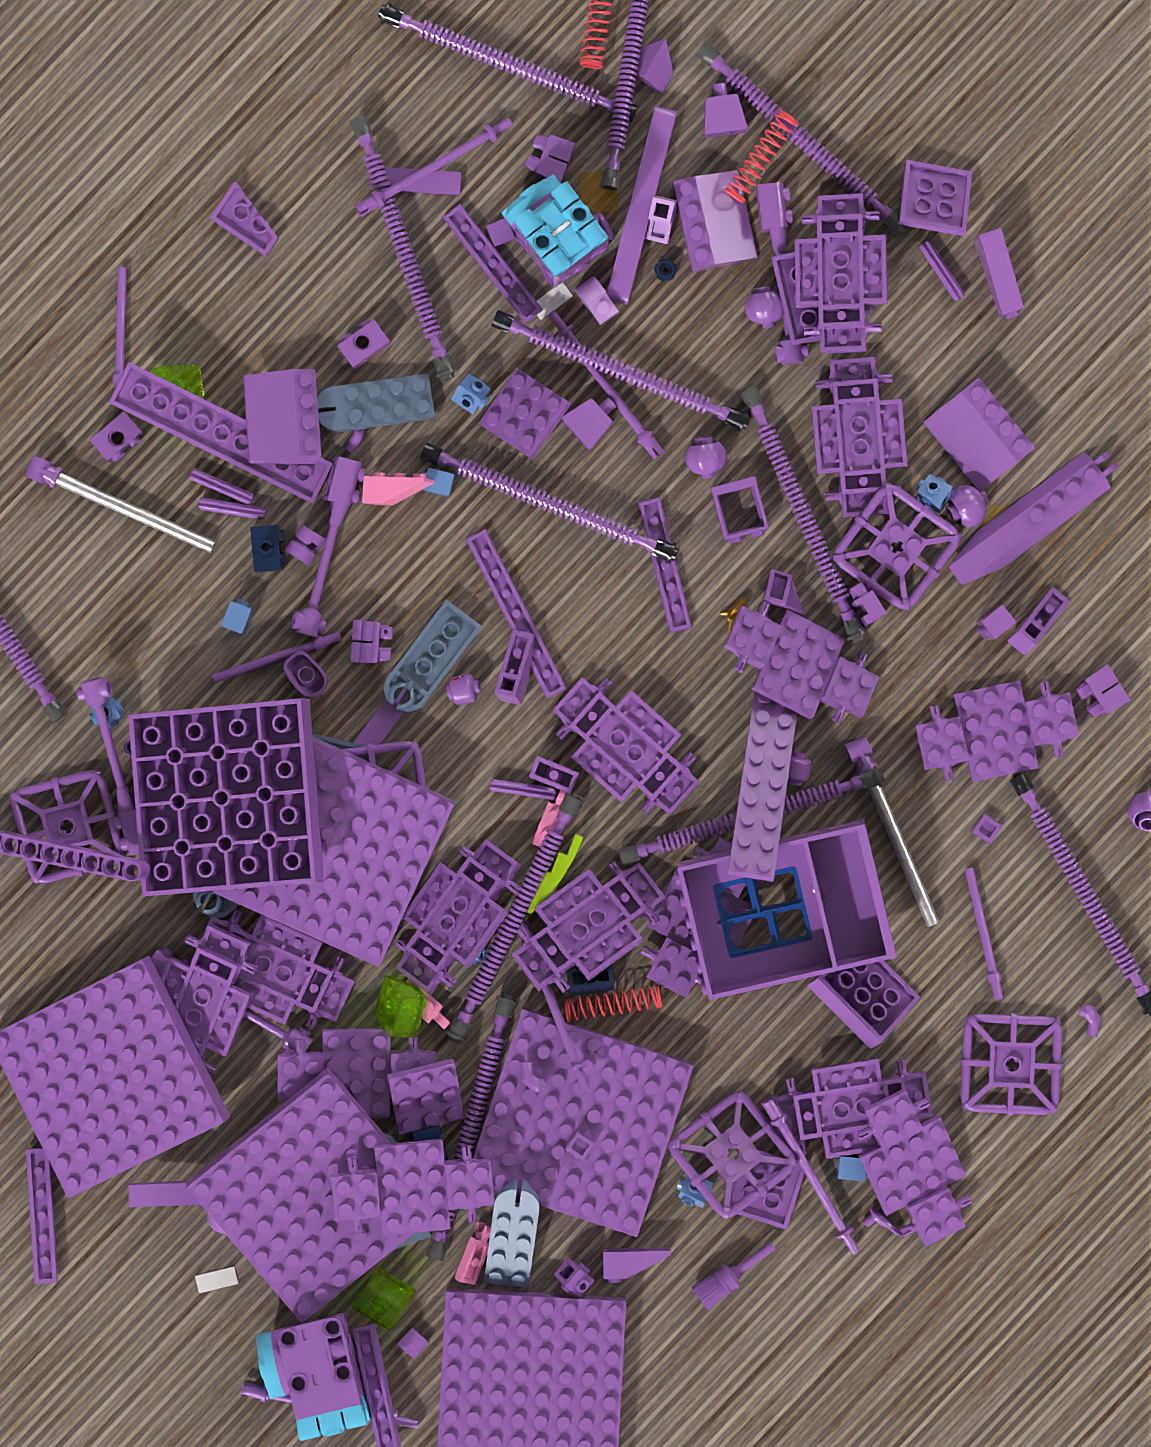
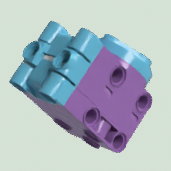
M554 174L527 188L501 213L516 232L515 238L530 255L553 289L570 276H575L590 264L589 262L608 249V235L595 220L589 208L580 200L568 181L561 184Z
M335 1313L255 1335L259 1369L269 1398L291 1396L300 1441L320 1437L321 1433L324 1437L343 1433L346 1428L348 1430L368 1425V1421L371 1420L369 1407L359 1373L353 1338L344 1313Z

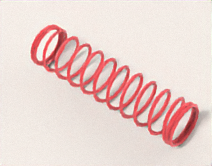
M592 0L594 2L588 5L592 11L587 13L588 18L591 20L585 23L590 29L584 31V34L589 38L583 40V43L588 47L581 49L587 56L581 57L579 64L587 68L602 69L604 65L602 62L583 58H605L603 56L590 55L584 52V50L597 49L605 51L606 48L591 46L585 43V41L598 40L606 42L607 39L595 38L586 32L599 31L608 33V30L593 28L588 23L600 22L609 24L610 22L594 19L589 14L611 15V12L598 11L591 8L590 5L612 6L613 4Z
M779 110L777 112L778 115H775L776 120L781 125L774 122H770V126L775 132L765 130V134L768 136L770 140L763 137L759 138L760 142L766 148L759 145H754L755 150L760 155H757L755 153H749V156L755 163L748 160H744V164L751 171L745 168H739L740 173L745 178L740 177L738 175H734V179L742 187L734 183H728L729 187H726V189H724L726 193H728L734 199L743 204L744 202H746V199L742 195H740L731 185L751 194V191L748 190L737 178L742 179L753 186H756V184L749 177H747L741 170H744L754 175L755 177L761 179V176L758 173H756L746 162L762 169L763 171H767V169L763 167L752 156L754 155L770 164L772 163L765 155H763L757 149V147L769 152L774 156H777V154L773 150H771L762 140H765L777 146L780 149L782 148V146L778 144L767 132L774 134L775 136L785 141H787V139L780 132H778L773 127V125H776L784 129L785 131L792 133V131L788 127H786L777 117L786 120L794 126H797V124H799V122L796 119H794L792 116H790L783 110Z
M654 985L656 999L652 987L648 986V1003L644 990L640 987L639 1005L633 988L630 989V1006L625 990L622 989L621 1007L617 994L613 991V1011L606 992L604 993V1012L598 994H595V1013L590 997L587 995L586 1015L579 996L577 997V1016L571 998H566L563 1000L566 1021L571 1022L570 1003L576 1021L579 1020V1002L586 1020L588 1019V1001L594 1018L597 1017V1000L603 1017L606 1016V999L612 1015L615 1014V998L619 1011L623 1014V994L630 1013L633 1010L632 993L637 1009L641 1011V991L648 1010L650 1009V990L656 1008H662L659 985Z

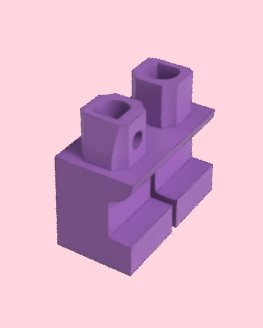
M536 135L533 148L543 151L541 159L529 154L525 167L535 172L537 177L544 179L554 174L562 184L568 168L567 165H569L575 149V143L553 135H549V138Z
M862 582L848 591L854 600L851 606L855 608L860 607L865 615L860 619L864 628L886 614L885 609L873 590L868 592Z
M353 619L352 640L372 641V643L352 642L350 662L379 663V661L391 660L392 648L380 647V639H392L393 627L381 625L380 622Z
M1108 664L1101 666L1094 673L1082 680L1083 683L1075 689L1081 700L1090 694L1093 696L1095 702L1086 707L1091 717L1108 714L1130 701L1121 684L1117 683L1118 680Z

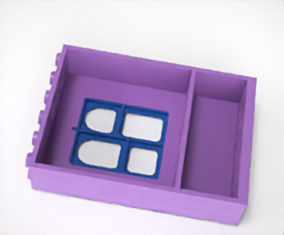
M864 819L780 838L775 875L788 872L794 875L798 898L795 900L763 906L760 902L756 885L759 879L728 874L731 850L681 861L678 863L677 869H675L676 883L682 886L681 894H679L682 907L686 906L688 911L685 916L688 929L692 928L693 932L690 938L693 951L697 950L698 952L697 960H695L698 973L702 972L704 977L701 978L702 991L704 995L708 994L709 1000L896 958L894 942ZM818 878L825 879L826 883L831 885V894L825 899H822ZM745 883L748 887L752 908L739 913L727 911L721 903L723 891L732 885ZM812 883L815 893L811 892L810 889ZM801 909L807 933L804 936L786 940L782 939L776 915L784 911ZM758 917H765L767 919L772 939L769 944L741 949L731 942L730 930L736 923Z

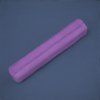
M931 241L924 242L920 246V250L953 300H959L965 295L964 291Z
M196 468L190 474L191 480L247 505H250L254 495Z
M200 498L199 500L200 510L263 520L265 517V508L208 498Z
M491 779L490 781L491 791L550 800L555 799L556 789L552 787Z

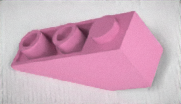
M373 472L372 476H364L362 503L393 506L434 484V480L427 479L426 474L413 473L411 478L406 477L404 473H392V477H386V473Z

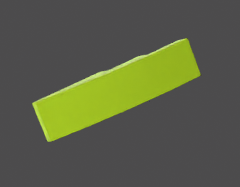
M575 833L568 854L559 851L552 871H545L546 875L542 876L544 878L543 881H539L541 885L540 887L537 886L539 889L535 892V897H532L533 901L530 902L531 905L528 907L527 913L531 914L535 907L540 905L562 880L573 862L584 836Z

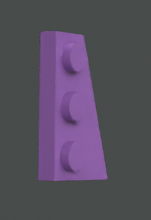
M234 182L210 219L267 257L279 238L238 184Z

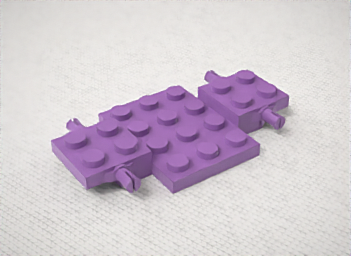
M863 193L818 196L816 214L802 215L803 225H817V238L795 239L796 308L819 307L818 326H804V336L818 335L821 354L867 352L866 339L868 332H882V322H867L865 305L888 304L886 234L864 236L866 221L880 220V211L866 212Z
M875 357L830 360L829 378L815 380V384H821L816 385V389L829 388L833 405L811 407L817 474L839 473L840 485L838 491L825 492V496H832L825 497V501L839 500L842 507V518L856 517L862 513L876 492L886 483L885 469L907 467L902 399L879 401V384L892 383L893 380L892 373L878 375L875 367ZM886 495L870 516L888 514Z
M765 601L761 602L758 612H754L744 606L739 608L723 647L732 651L738 657L734 667L735 671L743 673L746 663L759 669L751 688L752 690L808 719L814 717L820 701L836 709L832 718L836 723H841L845 712L852 713L859 718L864 716L879 676L867 671L863 667L868 657L867 654L859 652L855 663L842 657L838 658L845 640L844 638L788 609L783 611L777 624L766 617L771 605Z
M582 677L552 710L561 718L564 724L555 734L559 736L565 731L559 737L563 740L570 731H573L586 740L571 758L620 802L638 786L648 798L639 808L643 811L647 807L643 812L645 815L654 805L661 807L671 815L700 782L688 769L697 758L693 756L689 760L693 755L689 752L681 762L675 760L667 753L681 734L632 690L617 706H614L604 694L613 684L609 681L603 687L609 680L607 677L598 687L591 685Z
M1018 680L953 694L957 717L941 718L939 705L930 706L932 720L926 724L915 726L924 770L943 768L945 781L955 780L951 766L967 761L971 780L976 782L1039 768L1034 746L1050 744L1053 745L1055 758L1065 756L1062 742L1070 738L1079 737L1070 693L1051 694L1049 681L1039 683L1042 696L1036 700L1024 702L1021 683Z
M719 837L709 852L696 846L695 850L702 854L694 851L693 855L703 857L729 851L732 844ZM673 874L664 892L666 900L660 903L654 911L661 922L654 927L650 921L647 924V927L665 935L666 938L657 952L644 946L643 949L647 952L642 950L640 954L652 959L647 978L686 998L696 983L701 985V978L704 977L701 973H698L695 960H697L698 952L697 950L693 951L690 938L693 932L692 928H687L685 916L688 911L686 906L682 907L679 895L681 894L682 886L681 884L677 885L675 875ZM757 880V882H759L762 885L765 882L763 880ZM745 883L732 885L723 891L721 903L727 911L739 913L752 908L751 904L739 898L743 888L746 886ZM756 883L757 888L761 889L762 886ZM752 919L738 922L731 928L730 940L736 947H738Z
M486 839L475 852L466 846L462 847L464 851L460 849L459 853L467 859L457 873L440 862L402 917L414 926L417 931L408 943L402 938L397 940L400 943H395V946L404 951L402 960L396 969L429 994H432L442 981L450 988L454 986L453 983L456 984L457 980L447 974L456 959L469 968L474 963L508 914V911L496 903L502 892L506 888L515 895L519 893L516 889L521 891V886L512 881L521 864Z
M616 861L612 862V864L608 865V868L615 875V878L604 886L600 884L590 869H588L535 907V911L547 927L534 936L529 934L525 926L521 930L519 929L517 933L524 943L520 949L512 954V957L538 991H541L549 984L556 983L562 993H564L570 986L563 979V975L574 967L575 964L588 981L643 942L642 937L632 926L634 922L645 916L653 927L661 922L653 911L656 906L666 900V897L640 863L622 871Z
M234 909L230 920H222L211 916L207 927L212 924L251 942L246 961L258 966V969L254 975L242 969L235 984H233L253 994L247 1008L284 1025L294 1005L304 1008L310 1013L305 1026L309 1027L310 1025L312 1029H314L318 1017H325L337 1022L355 980L344 976L340 972L345 961L344 958H341L338 964L340 956H336L332 967H324L314 962L322 946V941L262 914L253 933L242 929L238 925L243 914L242 911L238 912L237 909ZM206 927V929H205V931H204V933H203L201 939H202L203 936L205 935V932H206V930H207V927Z
M210 924L201 940L190 934L187 936V940H185L186 944L196 948L191 965L171 957L168 960L161 980L208 1073L214 1076L218 1067L206 1062L207 1052L210 1049L225 1057L229 1055L253 995L233 984H235L242 969L254 975L258 966L246 961L251 942Z
M390 1028L322 1029V1051L305 1052V1039L301 1038L300 1047V1039L297 1038L295 1039L296 1052L277 1054V1100H288L328 1067L370 1118H390L391 1094L387 1074L436 1063V1052L419 1050L418 1036L408 1037L409 1049L390 1050Z
M873 1058L811 1069L814 1090L796 1091L795 1078H790L791 1087L789 1078L785 1079L787 1092L774 1097L781 1111L786 1113V1124L799 1146H802L803 1153L807 1154L805 1140L822 1137L825 1156L828 1159L863 1153L877 1146L878 1143L874 1135L860 1140L857 1131L868 1127V1118L864 1108L902 1089L907 1091L913 1103L924 1098L927 1099L930 1107L918 1112L919 1120L933 1117L926 1072H907L906 1060L901 1059V1062L896 1060L898 1074L893 1077L882 1078L879 1059ZM775 1127V1130L785 1142L786 1140L782 1135L780 1129L778 1127Z
M902 1089L864 1108L868 1118V1127L857 1131L860 1140L874 1135L878 1145L858 1156L884 1214L887 1216L906 1207L911 1218V1224L900 1228L902 1236L905 1237L916 1231L925 1247L965 1228L960 1209L972 1204L968 1195L955 1200L947 1185L965 1177L966 1174L941 1117L937 1115L920 1123L918 1112L930 1107L927 1099L924 1098L913 1103L907 1091Z
M442 1139L375 1145L376 1168L358 1169L357 1157L353 1156L354 1165H352L351 1157L347 1158L349 1171L331 1175L335 1221H354V1234L358 1235V1225L360 1234L364 1233L363 1220L381 1217L382 1236L451 1229L449 1210L466 1209L468 1212V1222L472 1223V1214L473 1221L477 1222L476 1209L481 1206L494 1205L491 1160L472 1158L471 1145H467V1154L466 1146L463 1145L461 1146L463 1159L444 1161Z

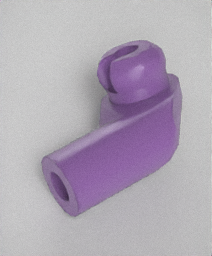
M364 429L354 430L344 446L347 451L354 453L362 441Z

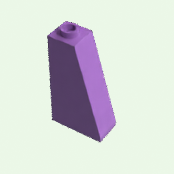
M999 228L981 234L974 243L999 317L1006 316L1007 320L1020 315L1019 311L1023 310L1024 306L1002 229Z

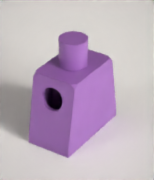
M726 83L714 84V97H708L705 100L704 138L746 133L748 129L738 95H727Z
M609 397L599 405L591 398L565 414L561 420L590 452L612 425L613 421L607 415L617 406Z

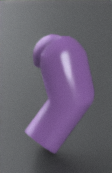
M601 212L592 214L608 235V242L613 241L614 236L604 214Z
M1081 1005L1079 1014L1084 1016L1089 1022L1086 1035L1098 1037L1100 1015L1093 1006Z
M532 1061L521 1062L523 1083L534 1092L544 1090L546 1088V1081L537 1078L533 1074Z

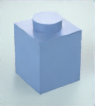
M428 468L427 472L422 473L426 474L427 479L434 480V484L426 487L423 491L450 498L455 474Z
M237 599L236 603L230 601L221 626L245 634L254 609L249 608L250 603Z
M858 1155L838 1157L836 1173L838 1179L865 1181L867 1174Z

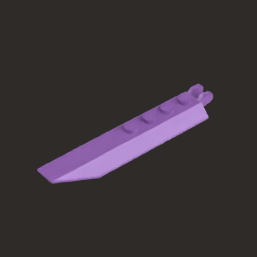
M1107 451L1093 461L1083 452L979 529L948 567L960 584L963 585L1004 568L1109 490L1111 487L1105 476L1119 467L1117 462L1112 463L1103 472H1101L1097 465L1108 459L1111 454Z

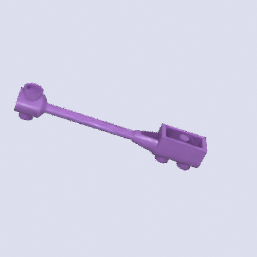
M781 182L758 184L756 196L761 233L769 232L774 253H776V256L783 255L786 251L788 224L793 223L792 211L786 210L785 202L790 201L789 187L784 188ZM783 315L785 338L779 342V345H775L776 362L782 363V365L803 363L804 358L808 357L807 344L791 345L785 315Z
M340 456L333 457V464L323 496V500L331 502L330 526L309 607L300 610V612L295 611L291 621V628L295 629V632L317 637L318 633L323 634L326 626V621L321 620L322 615L317 608L338 527H340L351 504L358 502L360 491L355 490L357 481L362 482L365 476V469L361 468L362 463Z
M102 677L91 678L80 683L81 687L77 688V696L80 701L85 700L86 705L94 707L117 785L118 816L114 817V824L116 829H122L124 837L120 838L121 848L123 851L128 850L129 855H138L139 845L135 800L125 784L103 707L108 697L112 696V686L109 679H103Z
M164 947L163 950L158 948L151 958L161 978L169 958L176 955V952L168 947ZM186 958L182 960V962L191 965L192 961ZM248 1008L245 1012V1018L282 1039V1046L285 1048L282 1052L283 1054L296 1052L295 1039L297 1038L300 1039V1047L301 1038L305 1039V1052H307L313 1041L310 1037L312 1033L304 1027L300 1026L298 1030L293 1028L285 1031Z

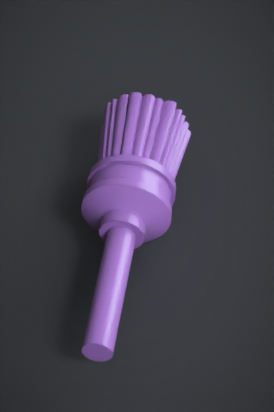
M770 1242L735 1267L733 1265L730 1268L723 1264L718 1270L713 1271V1275L691 1287L709 1311L727 1293L730 1295L733 1290L739 1288V1279L742 1277V1273L773 1252L775 1248Z

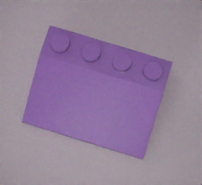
M738 170L673 181L672 187L675 200H677V209L692 273L758 258L746 203L744 202L743 204L737 201L724 190L726 187H729L728 183H734L742 187L734 179V175L739 176ZM731 185L740 195L744 197L743 190Z
M795 252L771 257L791 345L820 341L818 335L804 336V326H818L819 307L796 308Z
M289 369L244 375L243 385L249 463L315 464L322 456L315 369Z
M979 378L923 422L979 492L1035 449Z
M884 960L817 975L807 985L870 1049L882 1043L921 998Z

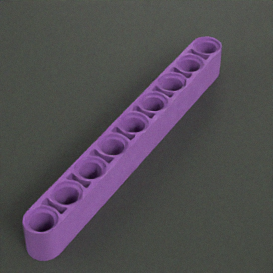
M655 106L607 291L608 297L613 302L627 305L649 223L648 217L652 199L657 192L677 111Z
M0 830L1 854L126 881L145 880L150 874L149 864L143 860ZM13 840L16 842L15 849L12 846ZM33 844L36 846L35 854L32 851ZM53 849L56 850V857H55V858L53 857V854H52ZM73 853L77 856L76 862L73 861ZM94 857L97 859L96 867L93 864ZM115 861L118 865L117 871H115L113 868V864ZM135 866L138 867V875H137V876H136L135 873H134V867H135Z

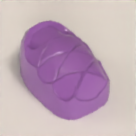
M297 651L284 662V672L294 687L304 696L315 697L326 690L328 679L325 672L307 653Z

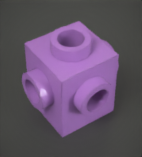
M569 1257L554 1273L556 1278L562 1283L560 1287L569 1295L573 1292L579 1297L595 1281L588 1274L591 1270L582 1262L577 1264Z

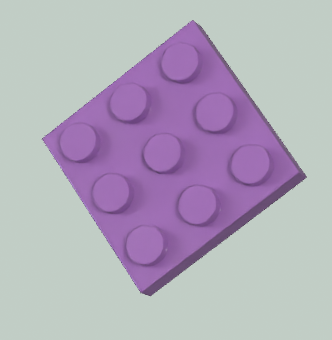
M906 160L898 224L964 236L967 227L972 171Z
M516 368L478 424L533 460L571 403Z
M453 1058L387 1074L399 1135L465 1119Z
M758 1149L763 1156L786 1159L785 1157ZM799 1162L797 1167L787 1177L767 1191V1195L764 1197L760 1196L738 1214L787 1230L805 1174ZM759 1163L750 1172L762 1184L785 1166ZM742 1176L732 1184L730 1207L754 1190L745 1176Z

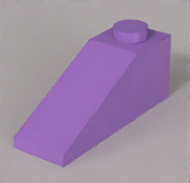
M1052 587L1008 639V642L1025 656L1037 645L1069 603V600Z
M512 631L494 691L500 701L522 705L528 686L535 635L532 633Z
M670 1247L603 1249L604 1279H608L610 1283L622 1282V1279H627L670 1256Z

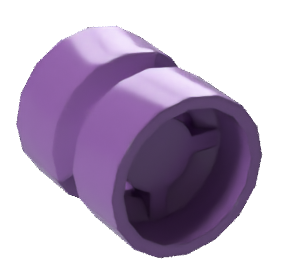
M301 524L295 534L296 540H291L285 551L309 566L316 556L314 551L320 550L326 539Z

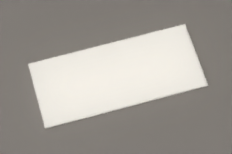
M563 282L537 300L543 309L537 315L540 320L573 296Z
M234 1267L195 1276L199 1293L238 1284Z

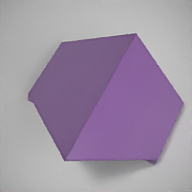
M666 38L640 49L638 70L636 72V79L663 93L674 74Z
M771 569L762 601L772 606L804 615L792 580L793 575Z

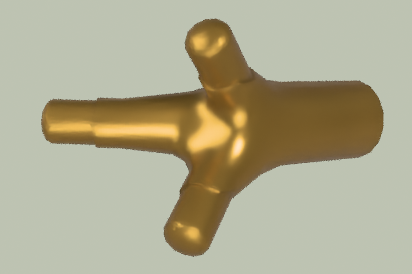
M743 597L732 608L720 611L721 616L728 615L726 621H728V632L731 630L739 608L745 607L748 604Z

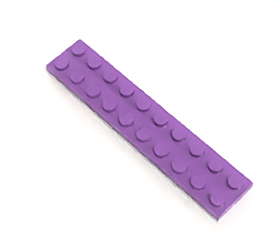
M128 362L109 401L110 404L312 504L333 464L321 457L315 464L249 463L245 419Z
M754 691L728 874L773 882L797 712Z

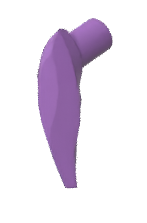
M870 1208L871 1214L863 1220L867 1227L877 1221L881 1226L903 1237L901 1231L877 1209Z

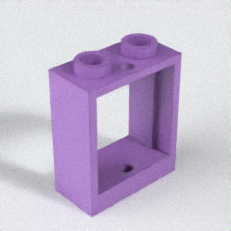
M755 476L710 489L724 541L729 540L730 544L743 541L742 536L751 534V537L755 538L765 535L764 531L769 528ZM751 488L760 526L728 533L719 496Z

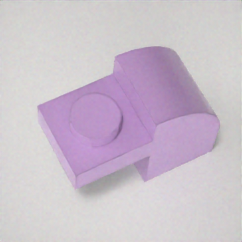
M653 196L648 217L650 221L646 239L668 244L673 221L675 220L677 200Z
M594 276L575 288V292L586 308L591 311L599 325H602L619 313L606 294L605 289Z

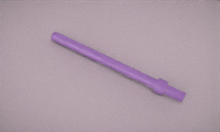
M118 267L115 374H113L112 383L115 384V388L124 372L127 267Z
M340 632L324 637L320 635L314 637L312 641L212 674L214 683L287 659L297 651L308 652L314 649L317 651L326 648L325 645L340 641L342 637Z
M970 867L965 869L989 972L987 978L988 982L992 985L995 1000L1004 999L1000 984L1002 978L1000 972L997 971L974 868Z

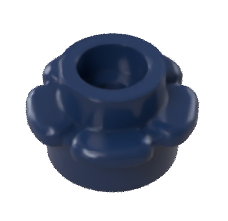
M662 259L654 268L657 278L661 281L672 280L677 270L676 265L668 259Z

